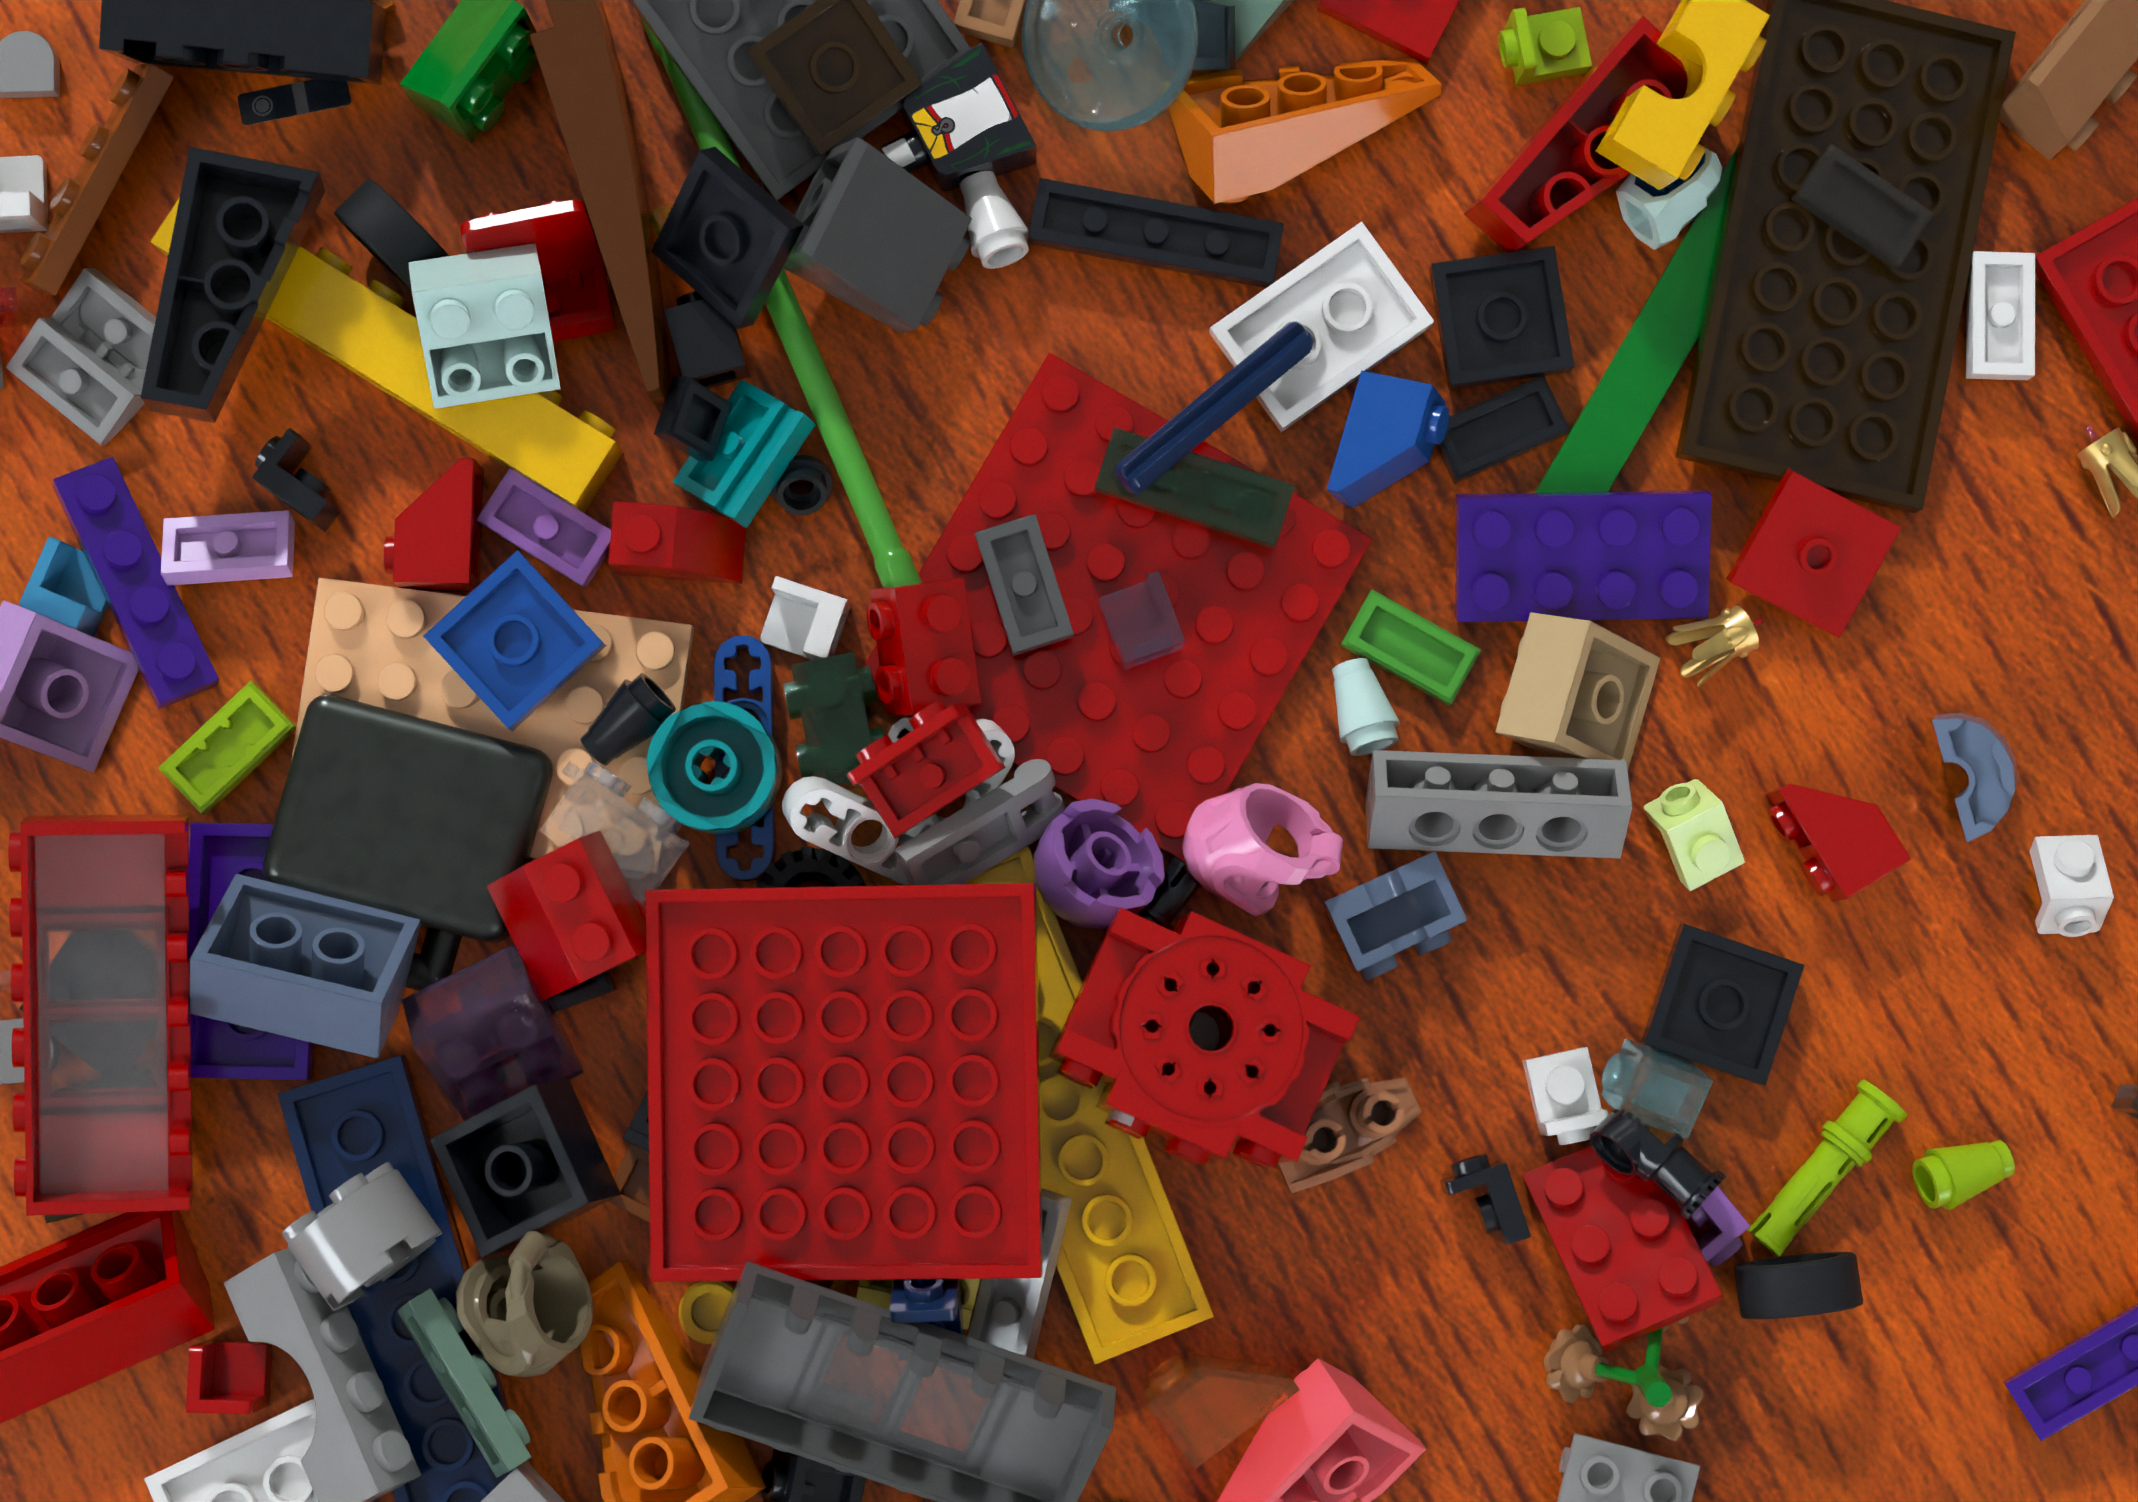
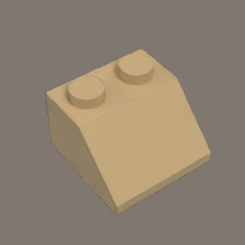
M1530 612L1524 636L1519 643L1518 656L1507 694L1501 704L1500 717L1495 732L1532 750L1558 758L1626 760L1627 769H1629L1660 657L1592 621Z

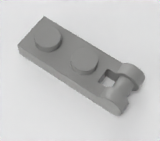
M1033 759L1024 762L1014 772L1013 779L897 847L895 851L909 885L965 884L1041 838L1051 821L1066 809L1062 797L1052 790L1056 780L1050 764L1043 759ZM1026 807V811L1021 813L1020 810Z

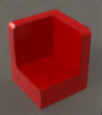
M207 1340L190 1346L186 1413L253 1414L269 1407L272 1344L266 1342Z

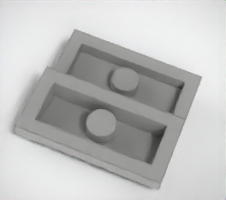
M84 268L51 318H38L5 368L100 445H105L145 404L141 399V392L156 317L96 268Z

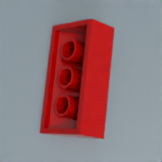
M179 1211L125 1212L0 1267V1423L215 1330L209 1283Z

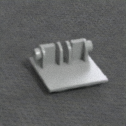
M1574 1433L1571 1447H1564L1560 1458L1559 1472L1564 1473L1557 1502H1692L1700 1465Z

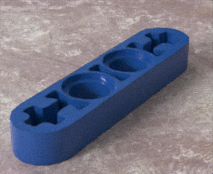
M745 635L731 637L722 643L716 652L714 661V701L730 703L744 710L755 712L761 718L762 725L774 739L773 663L771 655L763 643L754 637ZM746 648L752 659L761 660L760 669L751 670L749 673V691L756 693L763 690V700L759 702L754 699L739 698L726 702L725 693L727 690L739 693L738 675L733 670H727V661L736 660L739 655V649ZM721 753L715 761V777L725 779L729 774L730 768L723 763L725 754ZM775 801L764 815V827L751 825L752 844L763 847L764 852L762 858L752 860L750 870H741L740 862L729 858V848H735L740 845L741 832L716 835L718 863L725 873L736 880L746 882L758 880L765 875L766 872L764 870L770 863L774 864Z

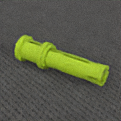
M1861 1079L1856 1085L1859 1093L1835 1122L1827 1120L1821 1127L1823 1131L1820 1135L1823 1140L1816 1147L1812 1155L1776 1195L1763 1214L1761 1213L1756 1221L1747 1229L1753 1237L1779 1257L1800 1229L1806 1225L1831 1195L1844 1176L1855 1165L1861 1167L1863 1164H1868L1871 1161L1873 1155L1870 1150L1894 1121L1902 1123L1908 1116L1895 1101L1865 1079Z

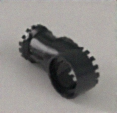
M1616 1108L1612 1110L1590 1134L1589 1140L1596 1154L1607 1165L1621 1174L1629 1176L1636 1174L1644 1182L1653 1180L1681 1205L1680 1214L1688 1219L1706 1200L1703 1195L1708 1197L1726 1176L1720 1170L1711 1172L1682 1146L1684 1139L1677 1132L1664 1145L1649 1131L1650 1128L1647 1125L1643 1126L1640 1123L1641 1119L1638 1117L1634 1121L1630 1119L1633 1113L1627 1112L1625 1115H1622L1625 1112L1624 1109L1618 1110Z

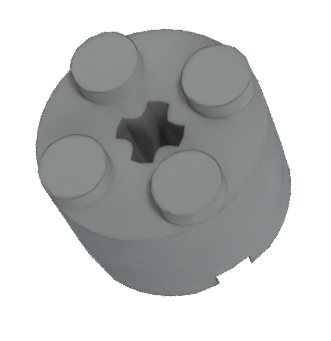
M389 1162L379 1166L366 1176L363 1173H359L329 1195L333 1202L318 1214L314 1210L305 1214L281 1233L288 1243L287 1247L333 1311H337L363 1296L365 1293L361 1289L362 1285H365L367 1288L379 1280L384 1282L428 1249L436 1241V1237L442 1235V1231L398 1169H394Z

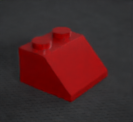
M601 830L580 837L521 866L486 886L542 1001L646 951L645 919Z

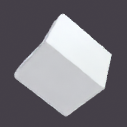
M39 155L0 157V233L47 231L46 161Z
M775 576L771 587L775 595L760 636L761 641L765 645L831 666L850 611L847 599Z

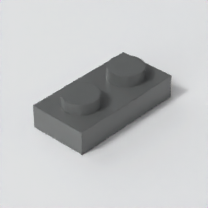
M1029 515L975 532V538L1013 656L1074 637L1036 515Z

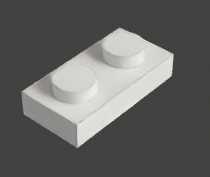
M1973 251L1966 285V379L2029 380L2035 376V253Z

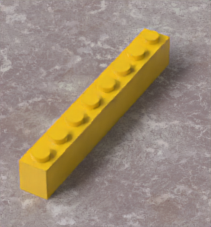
M179 199L150 241L166 257L169 255ZM299 246L265 317L266 319L509 469L511 467L581 512H586L623 454L616 441L611 439L616 431L612 426L586 410H583L580 417L577 418L558 405L563 397L554 390L434 409L417 318L401 309L405 299L374 279L368 288L348 276L353 267L327 249L321 247L317 254L313 255Z

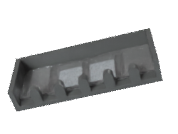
M746 1261L700 1372L688 1419L709 1425L719 1431H727L769 1445L782 1452H790L831 1466L841 1472L852 1473L894 1487L901 1492L912 1493L936 1502H1077L1113 1430L1116 1387L927 1322L893 1323L891 1322L889 1309Z

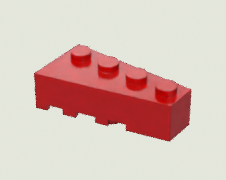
M1644 16L1627 28L1615 40L1464 213L1506 253L1517 251L1630 173L1595 152L1626 97L1643 85L1670 99H1682L1688 85L1686 70L1676 56L1657 45L1662 32Z

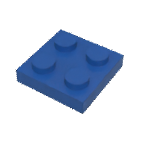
M518 550L423 635L430 645L511 731H514L606 647L604 642Z

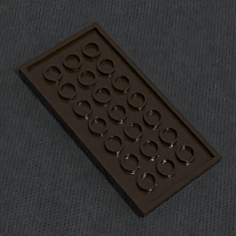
M1768 0L1766 13L1770 17L1761 32V37L1767 41L1754 66L1675 458L1778 482L1781 481L1787 468L1843 497L1916 513L1923 510L2016 32L1887 0Z

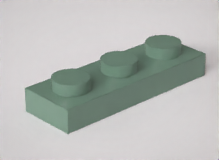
M431 1288L408 1301L397 1312L496 1478L531 1458L530 1453L525 1447L530 1442L525 1425L512 1409L503 1410L491 1390L497 1386L492 1370L480 1354L470 1355L458 1333L463 1331V1326L452 1304L444 1297L438 1300Z

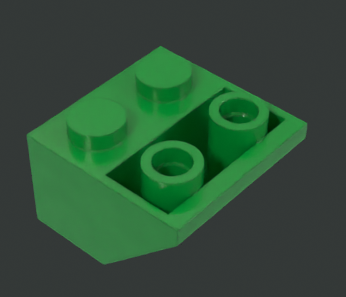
M461 0L401 81L400 85L410 101L470 143L473 142L480 131L484 133L490 131L503 114L505 109L503 99L517 81L519 83L527 81L539 65L530 34L536 33V30L525 7L515 0Z

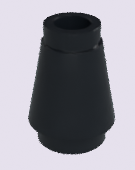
M641 673L632 682L627 679L622 682L580 740L586 750L598 762L607 766L612 760L617 759L652 737L660 725L676 711V708L665 692L652 679Z

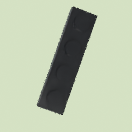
M1040 178L1028 244L1267 288L1274 281L1284 223Z

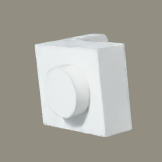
M2098 835L2035 837L2030 849V855L2042 900V905L2035 919L2037 932L2039 934H2061L2067 937H2078L2099 931L2114 899Z

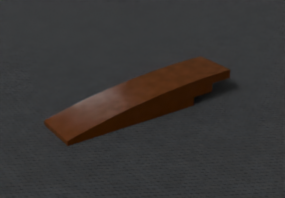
M545 0L554 27L530 34L646 392L659 414H661L671 385L660 276L657 256L651 252L655 242L640 156L609 25L601 0Z

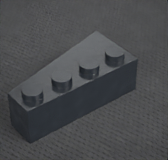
M102 0L99 49L136 64H154L159 66L381 85L386 10L368 0Z
M189 147L141 392V399L150 411L206 422H216L326 191L319 172Z

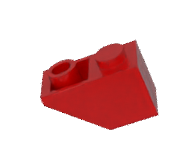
M1794 784L1784 785L1766 794L1767 799L1772 805V808L1767 811L1772 825L1786 842L1794 840L1806 859L1801 864V868L1807 881L1820 896L1827 893L1832 902L1848 899L1911 860L1876 804Z

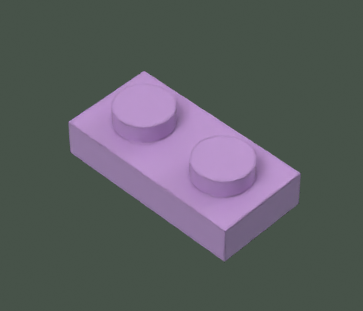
M290 510L164 518L161 575L167 586L293 577L295 521Z

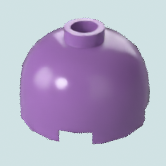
M1097 799L1072 802L1047 826L1034 854L1035 883L1044 902L1057 916L1077 927L1091 930L1108 928L1115 913L1120 908L1137 915L1153 900L1156 889L1163 883L1165 877L1163 855L1153 834L1147 828L1139 833L1128 821L1116 815L1122 808L1115 803Z

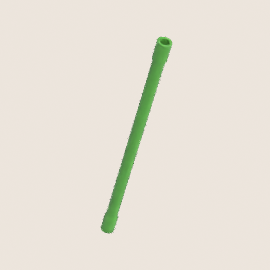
M639 14L654 52L662 60L699 149L716 147L741 169L728 136ZM782 268L765 304L874 557V566L883 587L922 583L910 553L902 545L785 269Z

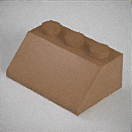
M2084 0L2002 101L1999 121L2049 161L2065 146L2076 151L2099 125L2100 121L2093 117L2092 114L2105 99L2113 105L2138 76L2130 69L2138 58V0Z

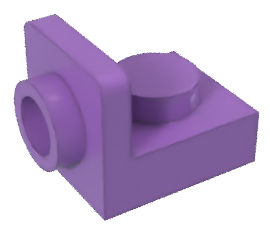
M1718 1186L1708 1197L1703 1195L1706 1200L1689 1217V1220L1697 1228H1700L1705 1223L1710 1227L1696 1242L1706 1262L1709 1261L1712 1266L1721 1264L1740 1249L1743 1242L1738 1236L1750 1227Z

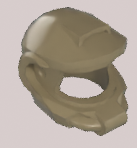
M527 1232L510 1257L502 1255L478 1260L463 1274L456 1291L457 1315L463 1328L478 1348L482 1357L490 1366L504 1375L531 1377L545 1374L582 1343L587 1337L592 1324L593 1302L589 1284L572 1249L563 1241L556 1240L544 1232Z

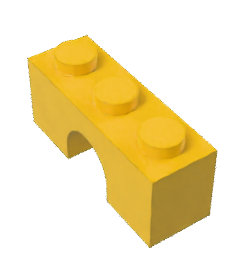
M1681 0L1657 45L1672 53L1683 64L1688 78L1684 97L1682 99H1670L1658 94L1645 85L1641 86L1626 97L1595 152L1658 190H1661L1678 178L1684 181L1687 180L1705 152V147L1698 144L1707 126L1711 124L1716 127L1727 114L1736 97V93L1729 90L1737 73L1739 70L1745 73L1749 71L1764 49L1767 40L1761 37L1760 33L1770 15L1746 0Z

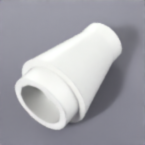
M980 171L966 177L960 183V189L964 197L966 214L972 218L968 226L971 254L974 257L980 258L982 266L988 269L1001 268L1017 262L1029 251L1026 241L1029 236L1028 228L999 186L994 172Z

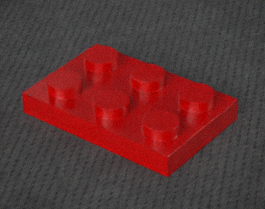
M1591 1145L1522 1175L1528 1192L1604 1353L1723 1302L1722 1293L1686 1219L1680 1214L1681 1209L1678 1203L1653 1180L1644 1182L1636 1174L1629 1176L1615 1171L1596 1154Z

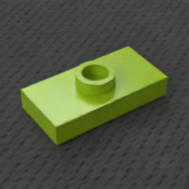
M250 680L161 764L158 769L200 813L207 815L295 732L297 725L255 682Z

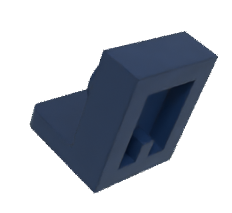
M894 1279L890 1304L891 1322H927L964 1335L959 1279ZM898 1352L899 1359H907V1354Z

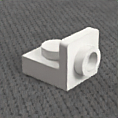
M1588 1047L1522 1060L1539 1135H1557L1559 1145L1589 1140L1590 1134L1595 1129L1594 1126L1599 1125L1607 1117L1608 1110L1601 1107Z

